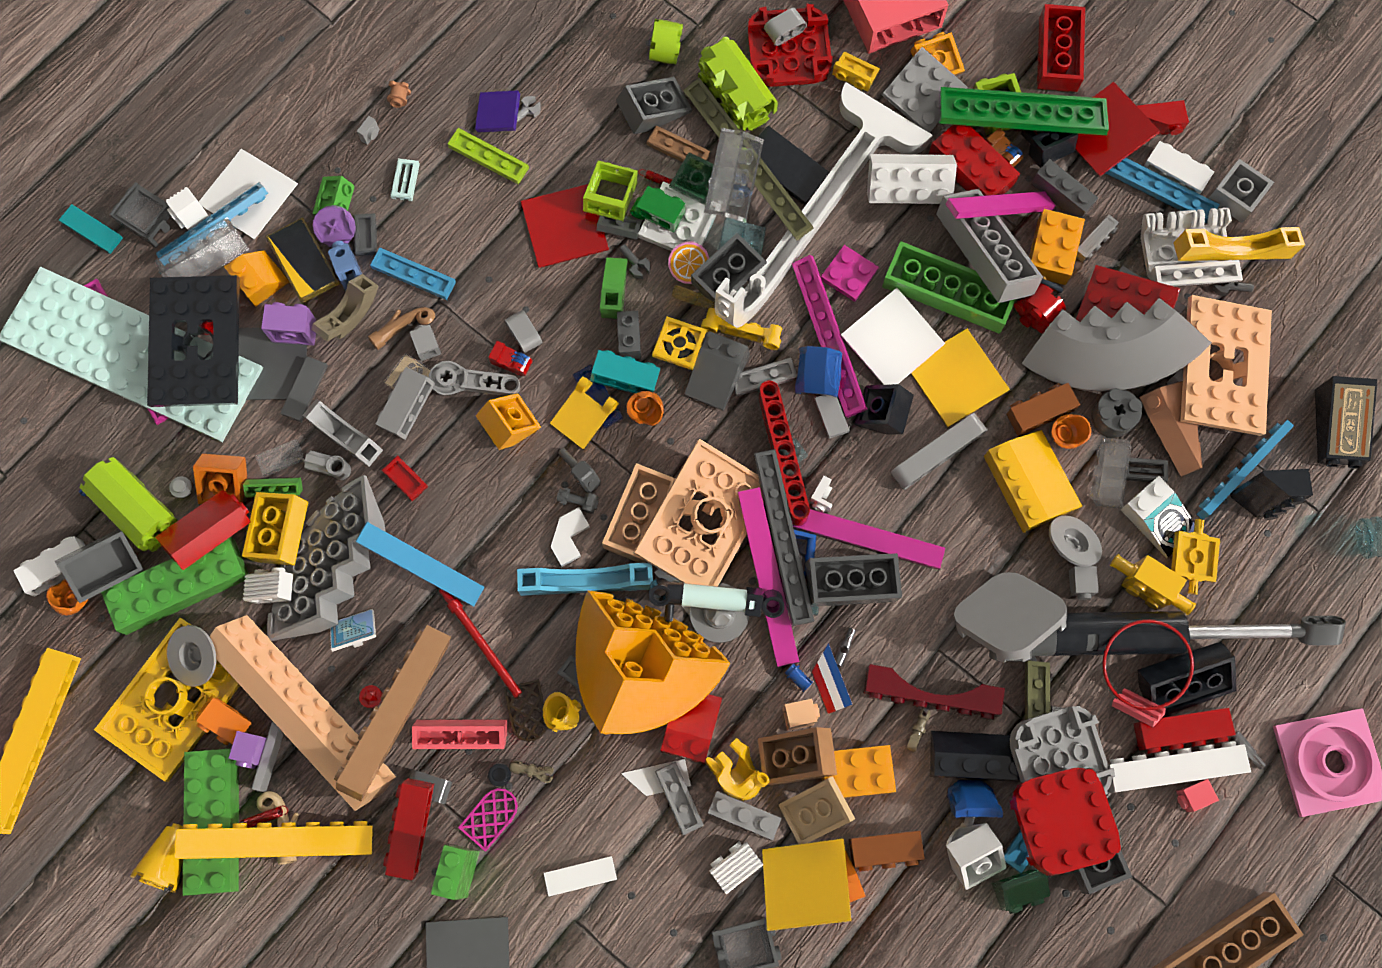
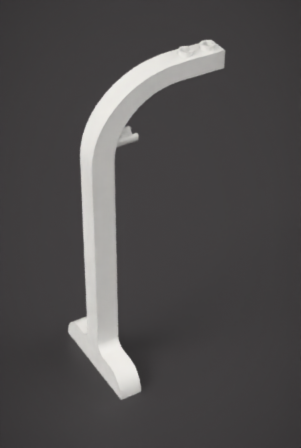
M846 82L842 89L839 105L840 112L847 121L857 126L860 132L802 210L814 229L798 241L788 230L767 258V264L750 277L749 284L744 289L741 287L738 292L733 289L729 294L730 280L725 278L715 293L716 315L736 328L747 323L774 292L792 267V263L797 260L868 162L870 154H873L880 146H889L901 154L915 155L928 147L932 134Z

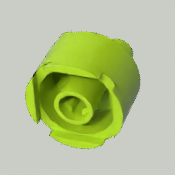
M661 19L654 20L648 60L667 64L677 63L683 24Z

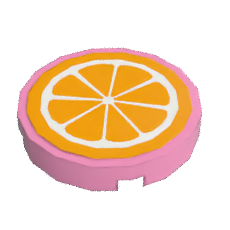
M685 241L676 245L671 251L668 258V267L676 280L684 284H692L691 275L709 259L705 248L694 241Z

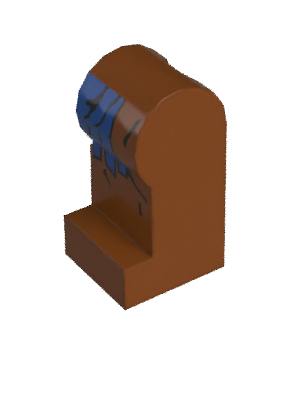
M998 128L986 141L1015 167L1023 160V153L1004 136L1005 132Z

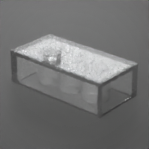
M721 128L713 171L709 179L704 213L746 223L764 139L744 131Z
M228 217L154 262L162 277L208 276L250 249Z

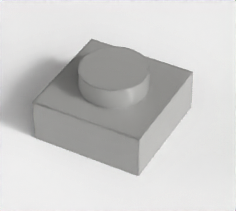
M368 116L357 130L360 140L368 145L371 140L377 137L380 129L376 120Z

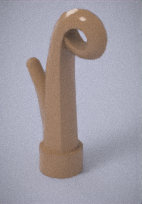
M420 307L399 317L401 311L397 310L390 321L378 332L375 331L370 334L368 339L379 350L386 345L388 340L417 319L423 325L432 323L435 318L434 311L427 307Z

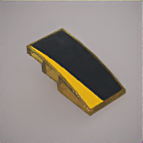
M303 217L266 236L301 303L340 284Z

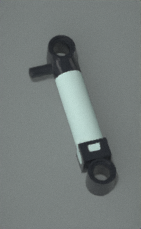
M664 578L653 580L649 586V600L655 606H665L664 620L666 622L673 621L675 605L744 612L747 616L761 617L762 610L770 618L781 616L785 609L783 596L774 589L763 593L762 588L746 587L745 590L669 582ZM657 589H663L666 591V593L664 595L659 596L655 594L654 591ZM771 600H775L778 602V604L775 607H769L767 605V603Z

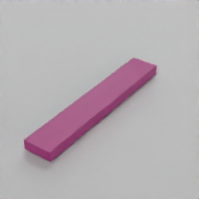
M1045 191L948 198L946 206L955 219L1042 212L1043 209L1053 211L1056 206Z

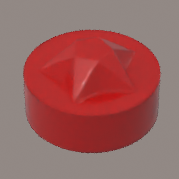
M368 685L360 691L359 701L364 707L373 709L382 703L381 696L383 693L378 687Z

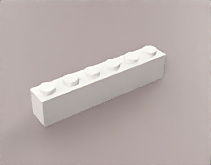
M1236 741L1221 743L1222 748L1214 749L1213 745L1200 746V751L1192 752L1191 748L1177 750L1178 754L1169 755V751L1155 753V758L1147 759L1146 754L1132 756L1133 761L1125 762L1124 758L1111 759V764L1108 766L1109 768H1114L1115 777H1112L1111 786L1108 789L1109 793L1249 773L1251 768L1245 744L1236 745Z

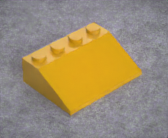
M1042 430L1002 443L989 449L984 455V459L1023 533L1082 507Z

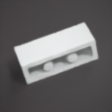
M1159 141L1144 167L1198 194H1201L1214 173L1206 164L1198 163L1188 154L1181 153L1170 144Z
M75 536L67 537L56 547L42 551L40 556L33 560L30 559L22 562L20 567L13 571L24 592L35 597L51 586L65 580L54 561L85 546L84 542Z

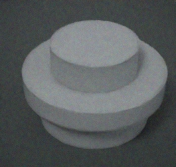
M179 476L171 481L169 489L173 496L184 498L191 493L192 483L188 478Z

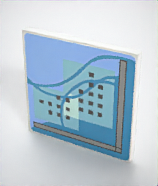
M373 609L338 620V625L330 628L332 652L351 645L354 648L362 646L363 641L376 637Z

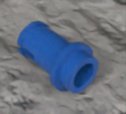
M792 664L785 672L786 678H790L804 692L813 681L799 669V665Z

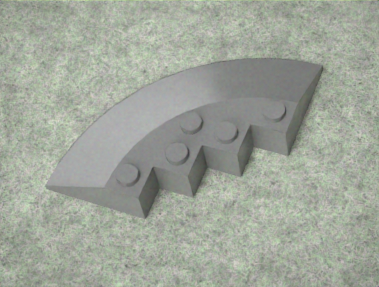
M1159 298L1145 315L1128 302L1123 305L1113 318H1110L1094 306L1081 322L1062 310L1042 334L1022 362V365L1043 378H1047L1057 384L1060 383L1061 385L1069 383L1070 387L1079 390L1111 391L1115 388L1125 390L1146 386L1176 373L1200 356L1212 342L1176 310Z
M363 475L342 487V492L335 497L331 496L326 500L327 504L320 511L316 510L306 522L308 526L301 534L295 566L281 565L280 567L284 568L285 572L293 574L291 601L273 602L272 613H268L267 636L270 641L319 633L338 625L337 604L354 597L353 576L370 569L369 549L355 541L366 522L385 531L384 520L367 476Z

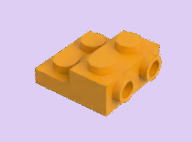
M944 32L938 33L933 36V39L928 41L925 38L918 40L910 50L914 57L923 47L955 76L965 71L952 32L944 34Z

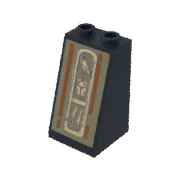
M1332 376L1315 389L1318 463L1326 464L1327 467L1348 465V468L1357 469L1371 461L1377 379Z

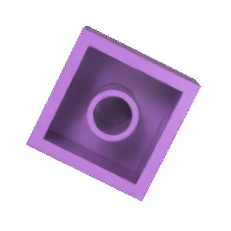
M274 302L272 305L265 304L261 329L271 342L314 346L316 333L311 328L312 324L317 320L305 305L294 304V306H285L283 303Z

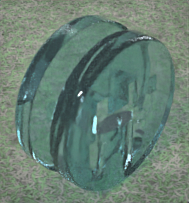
M1379 516L1371 517L1370 520L1368 518H1361L1356 523L1358 548L1366 559H1371L1375 556L1382 557V518Z

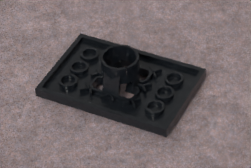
M239 276L150 278L147 406L238 405ZM213 321V333L203 328L201 324ZM179 322H187V332L183 337L175 334V325ZM210 334L213 339V347L203 358L198 354V346H190V342L197 335ZM174 351L183 353L186 359L175 361Z

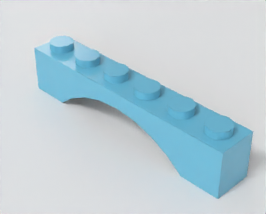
M630 563L595 569H517L518 592L521 596L587 593V590L597 592L649 590L650 583L653 581V568L650 563Z

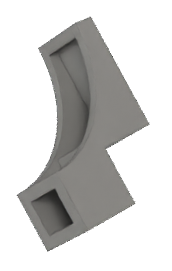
M315 399L302 415L330 440L343 447L357 460L369 467L383 451L369 437L352 427L318 399Z

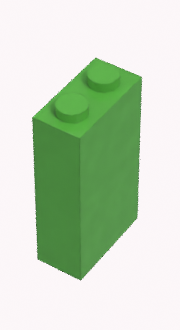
M444 845L431 894L452 900L468 898L480 851L456 845Z

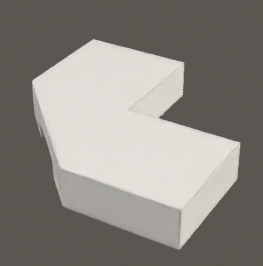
M579 507L559 518L551 549L561 567L581 557L571 537L590 528Z

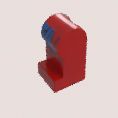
M496 341L489 355L492 365L523 377L526 376L533 362L527 355L519 353L499 341Z

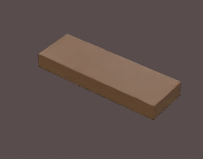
M659 126L654 128L647 140V146L700 171L710 156L709 150Z

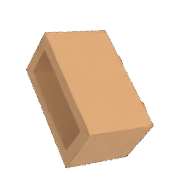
M812 699L785 704L782 708L787 731L814 726L818 717H820L817 703L813 704Z

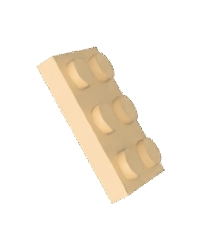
M833 776L778 804L798 844L809 843L855 819Z

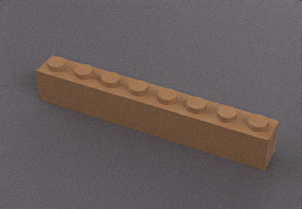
M428 625L423 632H418L414 639L415 647L413 650L408 649L403 658L404 666L402 669L397 668L392 677L393 685L391 688L386 687L381 696V700H383L381 706H376L369 717L372 720L370 725L362 728L358 736L359 744L357 747L352 746L346 757L349 760L345 768L340 767L334 778L337 781L336 790L362 801L450 644L451 636Z

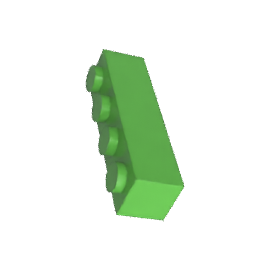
M301 478L249 479L243 484L245 497H255L256 492L300 495L303 491Z

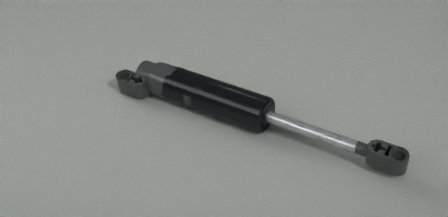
M1182 611L1067 613L1065 629L1062 632L1057 629L1030 651V659H1032V656L1104 655L1105 648L1111 637L1120 628L1138 620H1157L1167 623L1178 630L1188 644H1190V639L1298 638L1301 643L1306 645L1342 644L1346 621L1338 616H1304L1301 619V624L1189 626V621ZM1141 623L1122 631L1112 642L1107 655L1183 654L1187 651V648L1181 638L1169 628L1155 623ZM989 650V657L998 661L996 653ZM1022 659L1006 661H1022Z

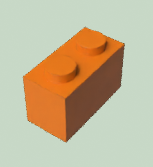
M213 694L195 716L198 722L197 727L206 733L211 730L217 734L216 739L225 745L229 743L233 745L236 732L245 733L252 723L248 717Z

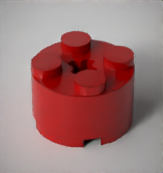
M1040 283L1035 294L1020 298L1014 304V308L1021 316L1019 320L1025 327L1031 326L1043 334L1062 310L1066 311L1063 300L1060 296L1055 298L1051 294L1054 290Z

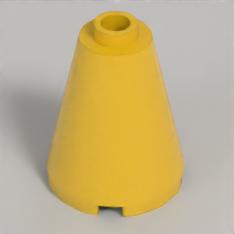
M175 823L172 826H166L134 868L130 877L134 879L138 875L140 876L139 882L164 890L165 887H172L170 892L176 893L183 859H174L176 829H182L183 826Z

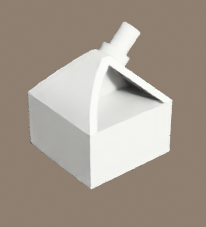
M965 817L964 823H961V826L952 832L946 844L951 868L965 890L1006 869L1002 844L987 823L973 825L975 817Z

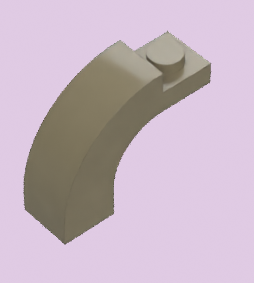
M363 274L348 281L345 295L339 305L331 313L314 322L311 330L327 342L335 337L342 339L365 316L376 296L378 285Z

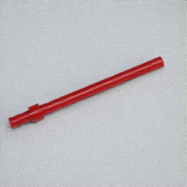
M440 589L439 592L448 603L447 607L452 614L455 613L512 695L515 698L518 697L522 691L462 609L463 605L459 599H455L454 596Z

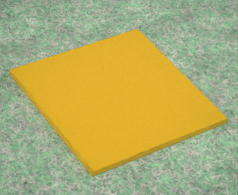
M968 328L945 341V344L911 372V375L947 428L1010 390Z
M844 839L762 849L767 931L851 921Z

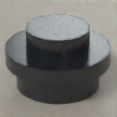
M495 764L488 772V779L494 786H505L511 779V771L505 764Z

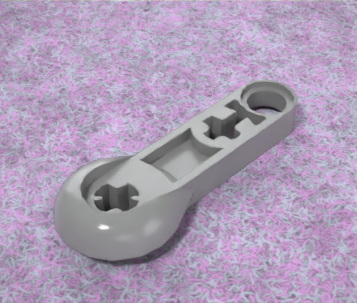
M452 361L437 363L429 373V379L435 382L432 389L444 396L453 395L461 391L508 396L517 394L520 391V382L516 376L467 370ZM446 374H449L450 377H452V379H448L447 382H444L443 378L441 379V377H445ZM492 379V382L496 384H491L490 387H487L484 382ZM499 379L501 380V389H498L497 385L499 384ZM514 381L517 386L514 390L509 391L505 389V383Z

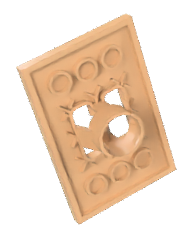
M1195 295L1188 297L1186 320L1211 341L1212 345H1217L1220 350L1210 354L1209 346L1200 356L1183 368L1181 422L1258 436L1266 434L1272 310ZM1235 349L1243 351V362L1233 363L1232 359H1234ZM1210 359L1217 361L1223 368V377L1215 381L1209 377ZM1243 378L1242 386H1237L1233 383V380Z
M699 439L633 554L682 583L718 587L747 534L737 492L760 487L758 475ZM696 492L706 497L703 500H692ZM702 502H706L702 511L712 516L715 509L720 508L723 520L719 528L708 530L698 520H695L697 519V510ZM683 515L691 517L693 527L690 531H686L679 526V521ZM717 532V538L713 545H709L702 540V535Z

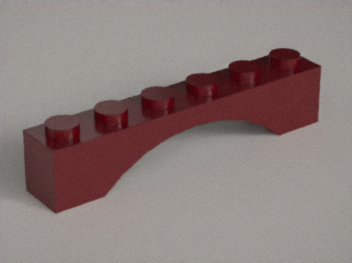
M869 664L867 666L863 693L869 694L868 698L882 700V697L891 698V702L897 704H904V701L913 702V706L919 708H927V705L936 706L935 710L949 712V709L958 710L960 715L972 716V713L981 714L980 718L994 720L995 717L1002 715L1005 688L982 684L973 690L961 694H933L910 685L893 668Z

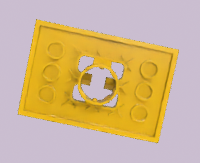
M182 618L178 619L94 729L165 782H169L184 762V752H191L205 734V731L196 726L198 722L195 716L213 694L227 704L240 687L239 683L217 659L212 677L206 683L195 686L201 691V696L195 703L187 700V693L192 686H187L180 681L167 677L172 672L167 659V647L170 637L178 628L191 625ZM174 682L178 687L176 692L179 694L176 705L173 707L167 702L163 708L155 707L154 694L161 684ZM174 714L184 717L176 727L169 722V717Z

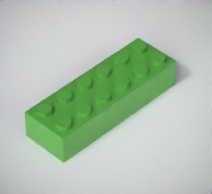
M901 241L882 285L883 288L890 291L898 288L908 298L999 334L1006 324L1015 301L1014 299L998 303L975 270Z
M230 537L185 570H182L173 559H170L134 575L101 593L115 630L128 635L244 582L246 579L245 575L249 573L235 539Z
M231 749L184 752V824H198V829H207L208 824H223L222 828H232V824L239 823V766L235 765L236 760L229 759ZM239 858L183 859V896L239 891Z

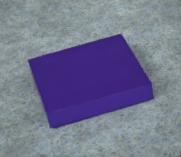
M519 91L480 92L475 130L477 132L516 131L520 101Z

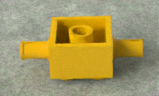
M1117 554L1110 563L1111 567L1126 575L1122 586L1126 588V592L1135 597L1139 596L1145 600V604L1149 607L1160 610L1168 605H1173L1186 615H1189L1195 608L1196 603L1179 594L1187 580L1149 555L1132 564Z

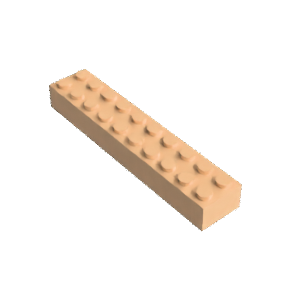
M247 615L217 626L209 637L214 644L218 662L336 790L337 781L334 780L335 775L340 767L345 768L349 761L346 757L352 746L357 747L360 742L358 739L359 735ZM383 763L362 801L356 800L338 790L336 791L356 811L382 795L396 776Z

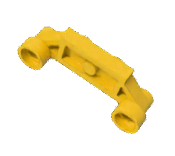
M708 308L706 318L703 319L701 328L707 329V333L709 331L717 333V330H720L721 333L759 343L763 342L762 345L771 350H778L781 343V326L771 324L769 328H762L757 323H745L743 326L736 328L717 316L715 308Z

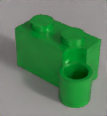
M647 186L642 197H638L630 214L637 219H646L674 233L685 214V203L679 197H671L659 188Z

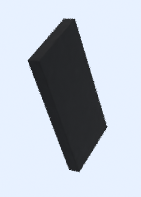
M769 125L750 144L783 188L804 205L809 202L830 173Z

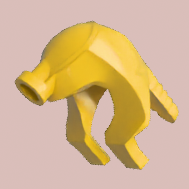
M736 738L730 744V747L739 755L734 769L731 770L732 761L723 751L714 758L715 761L707 757L705 763L728 796L741 801L750 800L759 793L761 787H765L769 783V778L765 773L755 770L750 757L749 747Z

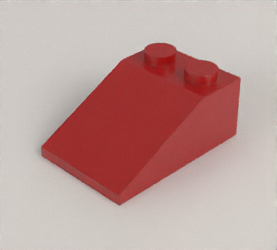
M708 694L690 711L668 722L660 751L705 764L722 698Z

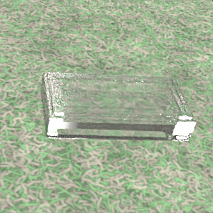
M297 439L255 455L264 477L305 460Z

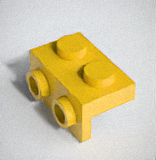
M843 52L839 61H836L834 64L832 75L841 81L853 84L857 89H863L868 92L879 74L880 68L847 52Z

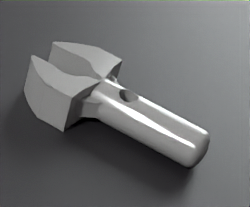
M526 96L521 100L523 106L518 111L517 122L526 115H532L535 118L540 114V102L534 107H529L536 101L535 96Z

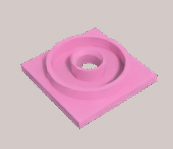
M1363 708L1273 726L1299 817L1382 801V769ZM1332 750L1338 751L1342 755V761L1345 766L1340 773H1334L1326 766V755Z

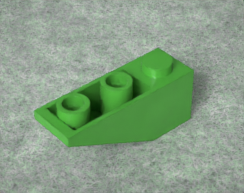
M606 258L600 302L601 318L617 319V312H623L627 259Z

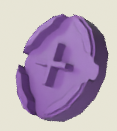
M337 205L326 206L320 209L312 224L317 239L329 247H332V244L336 241H343L344 244H348L354 237L356 230L355 220L350 212Z

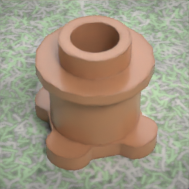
M389 81L391 91L387 96V101L396 108L406 106V96L411 94V90L408 89L409 85L405 82Z

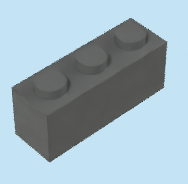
M1051 159L1036 173L1031 183L1040 192L1045 191L1056 205L1071 216L1084 218L1098 200L1096 195Z

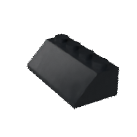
M1309 468L1262 471L1232 491L1230 496L1254 517H1264V520L1277 519L1278 515L1286 514L1287 510L1296 508L1297 504L1305 503L1307 498L1313 496Z
M1221 641L1192 651L1194 670L1191 682L1178 700L1164 707L1166 708L1164 716L1236 691L1235 656ZM1189 653L1138 669V683L1142 696L1158 705L1167 703L1176 697L1184 688L1189 677Z
M931 731L930 777L1021 782L1010 748L1011 735Z

